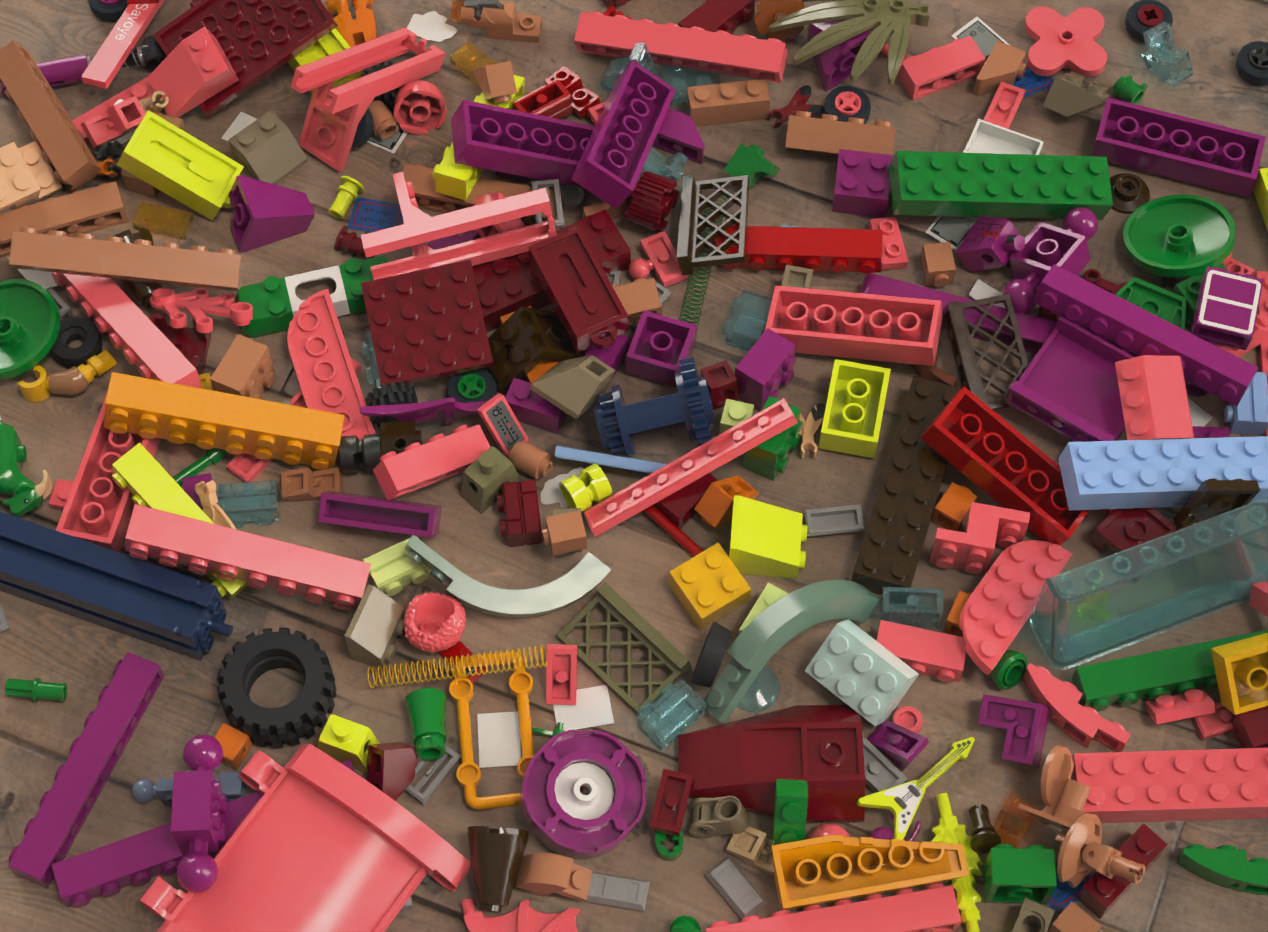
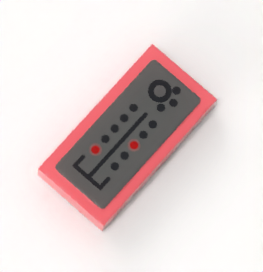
M498 393L477 409L503 455L509 456L511 449L517 442L525 443L529 440L504 395Z

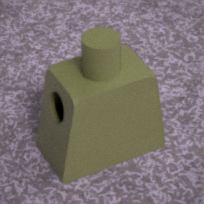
M494 446L489 448L464 471L461 497L482 514L497 501V494H502L501 484L518 482L520 480L514 464Z

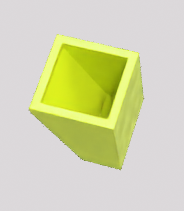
M734 495L729 558L738 571L746 575L798 579L799 568L805 569L806 551H800L801 542H806L808 528V525H802L803 514Z

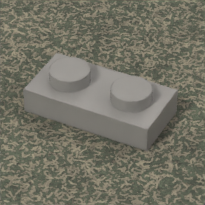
M863 737L865 783L875 793L907 783L908 778Z

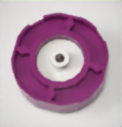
M573 729L553 736L531 758L520 788V805L523 817L528 828L552 851L572 858L601 856L614 850L640 821L646 805L645 773L638 758L615 736L595 729L594 731H574Z

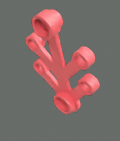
M158 288L152 292L150 297V305L158 311H165L169 315L170 326L173 328H183L187 325V315L180 312L177 308L185 309L196 321V331L199 333L213 331V319L207 317L204 313L229 317L238 326L248 325L250 320L253 319V306L247 302L235 303V295L231 293L209 297V290L204 288L175 294L174 290L170 288Z

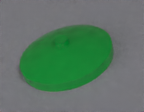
M1183 194L1164 196L1143 204L1129 216L1123 230L1124 249L1129 259L1135 265L1149 273L1165 277L1194 276L1204 273L1208 266L1217 267L1230 255L1235 245V224L1230 213L1220 204L1210 199Z
M24 279L0 281V380L18 376L33 368L48 354L57 339L60 329L58 306L48 291L33 281Z

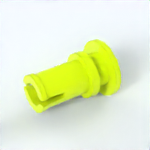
M341 176L340 182L342 185L338 187V195L328 210L333 217L341 220L344 219L352 201L357 199V193H363L365 190L360 182L349 176Z

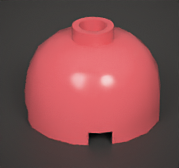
M416 80L409 82L400 88L395 96L394 117L400 123V127L411 134L425 135L428 134L427 130H432L435 127L437 130L446 120L447 105L443 93L437 86L427 81Z

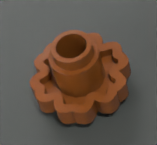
M759 0L757 2L756 8L758 13L754 15L753 20L757 31L760 34H765L767 40L774 38L784 43L787 37L789 39H796L799 33L804 30V26H798L768 33L771 24L789 14L804 9L805 6L802 0Z

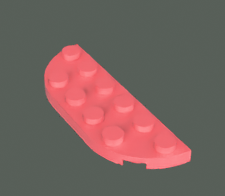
M328 289L319 291L307 298L299 306V310L294 315L292 321H290L287 341L291 362L306 408L344 415L341 436L356 435L359 439H363L364 435L376 433L369 416L360 414V407H365L366 403Z
M1028 540L1009 546L998 556L965 602L959 621V628L963 631L966 642L965 649L972 661L986 675H989L1072 556L1071 552L1060 545L1039 540Z

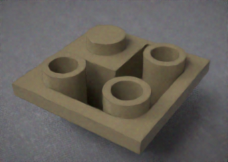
M1070 71L1055 77L1043 106L1067 117L1106 102L1107 97L1112 98L1113 94L1107 92V86L1098 82L1093 84L1083 81L1085 78L1083 75Z
M593 355L564 360L557 363L532 383L530 389L540 395L541 398L548 400L563 410L564 413L577 419L593 406L594 402L599 401V394L606 393L615 370Z

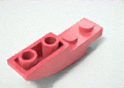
M1029 663L1023 681L1036 703L1043 704L1050 709L1049 719L1072 739L1086 748L1089 747L1094 739L1115 752H1122L1131 734L1121 724L1114 721L1109 722L1099 716L1095 709L1078 704L1083 693L1078 691L1075 685L1067 681L1062 682L1053 677L1046 668Z

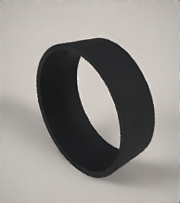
M713 621L690 683L711 688L729 644L732 631Z

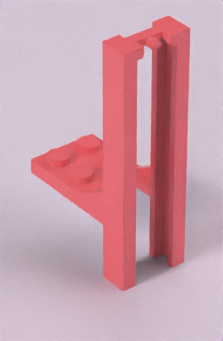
M402 28L295 68L290 87L300 94L314 89L299 139V146L338 172L345 169L358 124L373 99L409 82L440 71L445 52L434 45L430 46L429 50L425 48L427 43L425 39H420L418 44L415 42L417 35L407 28ZM410 50L418 54L415 57L332 89L335 80L410 52Z
M399 172L392 175L404 224L361 235L366 258L409 246L412 247L414 256L371 266L373 280L470 259L472 266L525 253L529 251V246L556 236L557 232L546 188L431 217L419 210L412 182H406L404 173ZM543 212L547 217L545 222L433 250L424 244L432 240Z

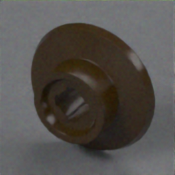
M1121 173L1110 177L1113 200L1111 209L1114 211L1132 214L1137 208L1149 202L1150 191L1141 178L1128 173Z

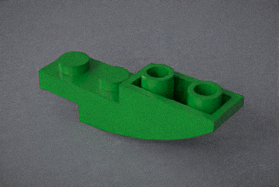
M1192 844L1183 848L1177 857V864L1206 881L1239 892L1268 895V859L1254 858L1247 862L1245 849H1236L1232 845H1222L1217 847V849H1207L1204 845Z

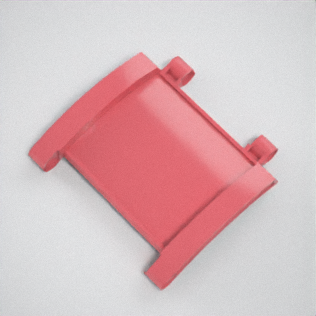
M302 744L284 768L268 755L257 750L239 773V778L249 787L261 793L262 796L213 859L217 864L218 876L211 888L200 893L189 891L185 893L181 889L177 890L159 875L139 901L147 909L164 920L156 932H385L427 874L440 885L454 892L470 871L471 863L431 828L377 787L313 745Z

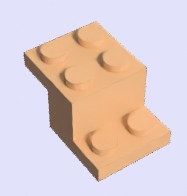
M36 141L21 148H17L14 142L0 148V211L8 207L14 210L24 205H31L62 190L61 183L49 162L43 156L42 150Z

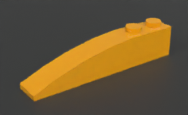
M829 835L771 846L780 911L802 909L811 905L830 904L845 899L863 898L874 894H884L969 876L963 844Z

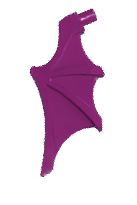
M445 398L411 404L360 407V414L364 416H391L399 421L414 420L415 425L422 422L438 421L443 422V425L447 426L451 425L456 419L479 415L477 409L487 401L462 403L456 402L455 398Z

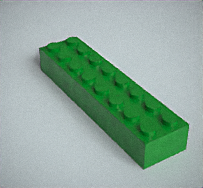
M896 151L889 165L893 215L1064 219L1070 210L1083 207L1091 210L1097 220H1103L1113 206L1107 157Z

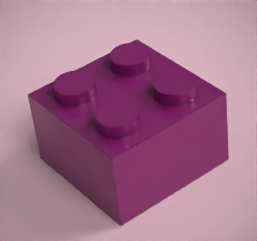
M839 149L832 212L885 218L890 191L889 165L893 155Z
M643 310L626 355V373L677 388L675 371L681 370L680 359L688 358L692 355L696 344L697 325Z
M767 328L735 368V376L738 381V399L745 403L753 404L754 409L759 412L762 411L769 396L777 399L779 395L778 390L782 385L787 386L794 377L793 366L797 359L794 357L796 345Z

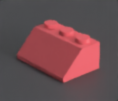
M1142 355L1115 362L1127 440L1194 438L1180 356Z

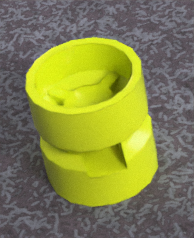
M596 463L581 470L579 477L572 475L559 482L560 491L570 508H581V512L592 507L593 501L599 503L613 495L606 475Z

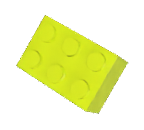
M835 359L821 429L819 449L875 459L891 369Z

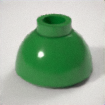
M1006 650L990 673L995 685L1001 690H1007L1016 686L1024 677L1027 669V657L1018 651Z

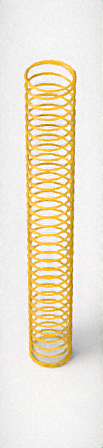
M540 645V654L542 659L541 666L538 663L537 647L534 646L535 658L537 662L535 667L532 663L533 657L531 647L529 646V657L531 661L530 667H528L527 665L526 649L525 647L523 648V656L525 661L524 668L521 665V651L520 648H518L517 654L520 664L519 669L522 668L524 670L526 666L528 669H530L532 666L536 668L537 665L540 668L543 665L544 667H546L547 653L545 646ZM543 648H544V651H545L546 664H544V652H543ZM512 649V659L514 663L513 669H511L510 667L509 650H506L508 670H506L504 667V653L503 650H501L500 656L503 666L502 671H500L499 669L498 652L495 651L497 671L499 670L500 672H503V670H505L506 672H508L509 668L511 671H514L515 668L517 669L514 649ZM484 652V664L486 667L485 673H483L482 671L481 654L478 653V663L480 667L479 674L476 671L477 662L475 654L473 653L472 655L473 666L475 669L474 674L471 673V659L469 654H467V665L469 669L468 675H466L465 673V658L464 655H462L461 663L464 672L463 676L466 675L468 677L470 674L472 676H474L475 674L480 675L481 672L483 674H486L487 672L491 674L492 671L494 673H497V671L495 672L493 669L492 652H489L490 665L492 668L491 672L488 671L487 654L486 652ZM452 656L450 657L452 677L449 676L448 659L445 657L444 664L447 677L452 679L453 676L455 678H458L459 675L461 676L459 657L456 656L458 676L454 674V660ZM435 658L433 660V667L436 675L435 679L432 678L431 660L428 659V671L430 674L429 680H427L426 678V662L425 660L422 661V669L425 677L424 681H430L431 679L435 681L436 679H439L437 676L438 666ZM439 658V669L441 673V678L439 680H441L442 677L444 678L442 659ZM417 661V673L419 676V681H422L420 662ZM401 662V663H400V674H401V677H402V680H403V681H402V683H399V684L402 685L403 682H404L405 684H408V682L406 683V682L404 681L405 672H404L403 663ZM406 662L405 669L408 682H410L411 684L414 683V681L419 683V681H416L415 679L416 669L414 662H411V672L414 679L413 682L410 681V667L409 663ZM395 663L394 672L397 683L394 684L393 667L389 664L391 685L396 686L399 683V668ZM379 665L378 677L380 681V686H391L388 684V670L386 665L383 666V674L386 684H382L383 675L381 666ZM375 666L371 668L373 676L372 687L369 681V668L371 667H368V683L371 688H375L377 686V671ZM379 667H380V670H381V679H380V675H379Z

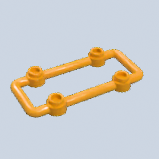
M509 651L510 663H513L512 651ZM503 652V653H504L505 664H508V663H507V658H506V652ZM515 652L517 669H514V673L509 679V687L512 694L517 698L522 758L517 764L519 777L523 779L528 764L534 756L528 697L533 690V679L526 672V668L524 670L522 668L519 669L518 654ZM492 653L493 665H496L495 653ZM498 653L500 665L502 664L500 653ZM481 654L482 666H485L484 654ZM487 654L488 666H490L489 654ZM471 655V656H470V659H471V667H474V666H473L472 655ZM475 655L477 667H479L478 655ZM464 656L466 668H468L467 656ZM521 656V665L524 668L525 661L524 658ZM460 658L461 676H458L455 663L454 674L458 678L454 677V680L450 683L449 692L452 700L457 703L462 764L458 767L456 776L458 783L464 788L465 801L469 807L478 810L520 805V793L477 797L476 786L481 781V771L479 766L474 763L469 701L473 697L474 690L472 682L466 678V675L463 676L464 672Z

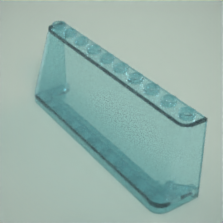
M1268 497L1045 579L1029 624L1049 663L1056 669L1066 670L1249 601L1251 584L1262 581L1268 582Z

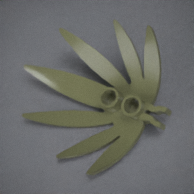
M802 0V2H832L813 5L789 14L771 24L768 33L798 26L845 20L827 28L806 43L794 56L793 64L797 65L867 30H874L864 41L856 56L851 71V82H854L873 62L891 34H893L889 45L887 61L888 84L891 86L900 70L907 50L910 25L916 24L928 27V4L915 5L908 3V0Z

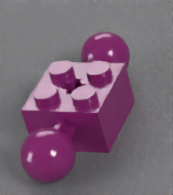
M1083 207L1070 210L1063 219V229L1039 221L1026 236L1024 249L1022 251H1014L1009 256L1014 280L1004 287L1002 295L1010 294L1015 313H1028L1035 307L1036 304L1033 303V300L1037 293L1036 289L1039 288L1041 281L1053 264L1077 276L1088 264L1090 255L1087 241L1095 235L1098 228L1097 218L1091 210Z
M206 734L194 736L186 743L183 750V760L191 771L174 772L171 833L182 855L187 854L177 866V879L185 890L193 893L204 892L215 883L218 876V868L215 860L208 853H217L220 850V842L226 839V827L224 822L221 823L222 812L227 811L226 793H222L221 782L216 781L213 771L222 762L223 749L216 738Z

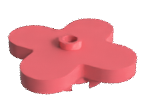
M1040 6L1030 10L1026 16L1025 30L1031 38L1037 41L1031 46L1027 56V65L1030 70L1041 76L1054 75L1062 68H1071V71H1075L1085 77H1094L1101 74L1107 62L1106 51L1095 42L1101 36L1104 27V18L1101 13L1093 8L1082 7L1076 9L1067 17H1063L1049 7Z

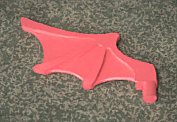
M472 898L461 901L464 913L463 919L468 932H578L576 916L581 913L580 909L568 908L564 912L542 913L530 907V901L527 899L521 901L517 908L507 914L487 917L483 915L482 910L476 912Z

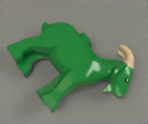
M0 420V494L13 495L12 498L2 501V505L10 507L13 516L20 517L36 509L42 502L48 499L53 492L54 484L46 470H42V480L38 485L21 473L22 462L27 461L26 447L22 445L14 427L2 423V420Z

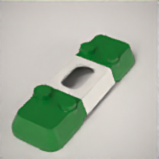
M382 256L361 261L351 258L342 265L279 279L275 276H269L265 278L264 282L243 286L235 296V303H250L253 306V319L250 320V324L239 326V329L248 338H257L288 331L290 321H292L294 315L299 310V306L305 301L296 296L295 290L297 286L324 278H330L336 283V290L330 294L337 317L352 313L365 314L367 311L361 283L373 280L371 266L390 261Z

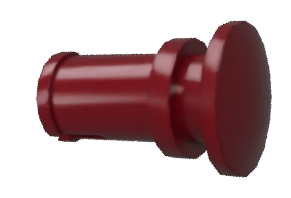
M343 226L336 237L334 250L338 252L341 248H344L346 253L351 251L366 258L362 239L357 237L355 232L348 233V227Z

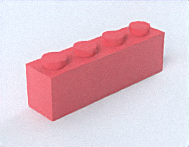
M478 424L470 428L468 425H463L453 430L451 435L444 436L441 433L428 440L429 443L424 445L416 442L404 449L405 452L396 454L395 451H392L380 457L381 462L373 469V472L387 500L389 501L464 472L483 452L491 448L480 425Z

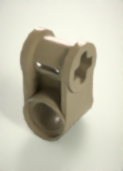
M734 796L696 798L690 802L693 817L692 824L689 825V833L695 837L708 838L716 835L739 834L744 832L750 824V815L739 799ZM737 812L733 817L729 818L732 813Z

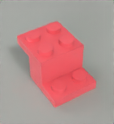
M972 502L964 532L937 528L929 563L936 564L944 569L954 567L964 569L971 574H986L995 544L1008 548L1013 544L1023 541L1029 524L1030 513Z

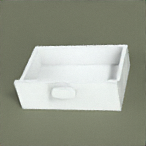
M978 119L963 153L1040 155L1044 142Z

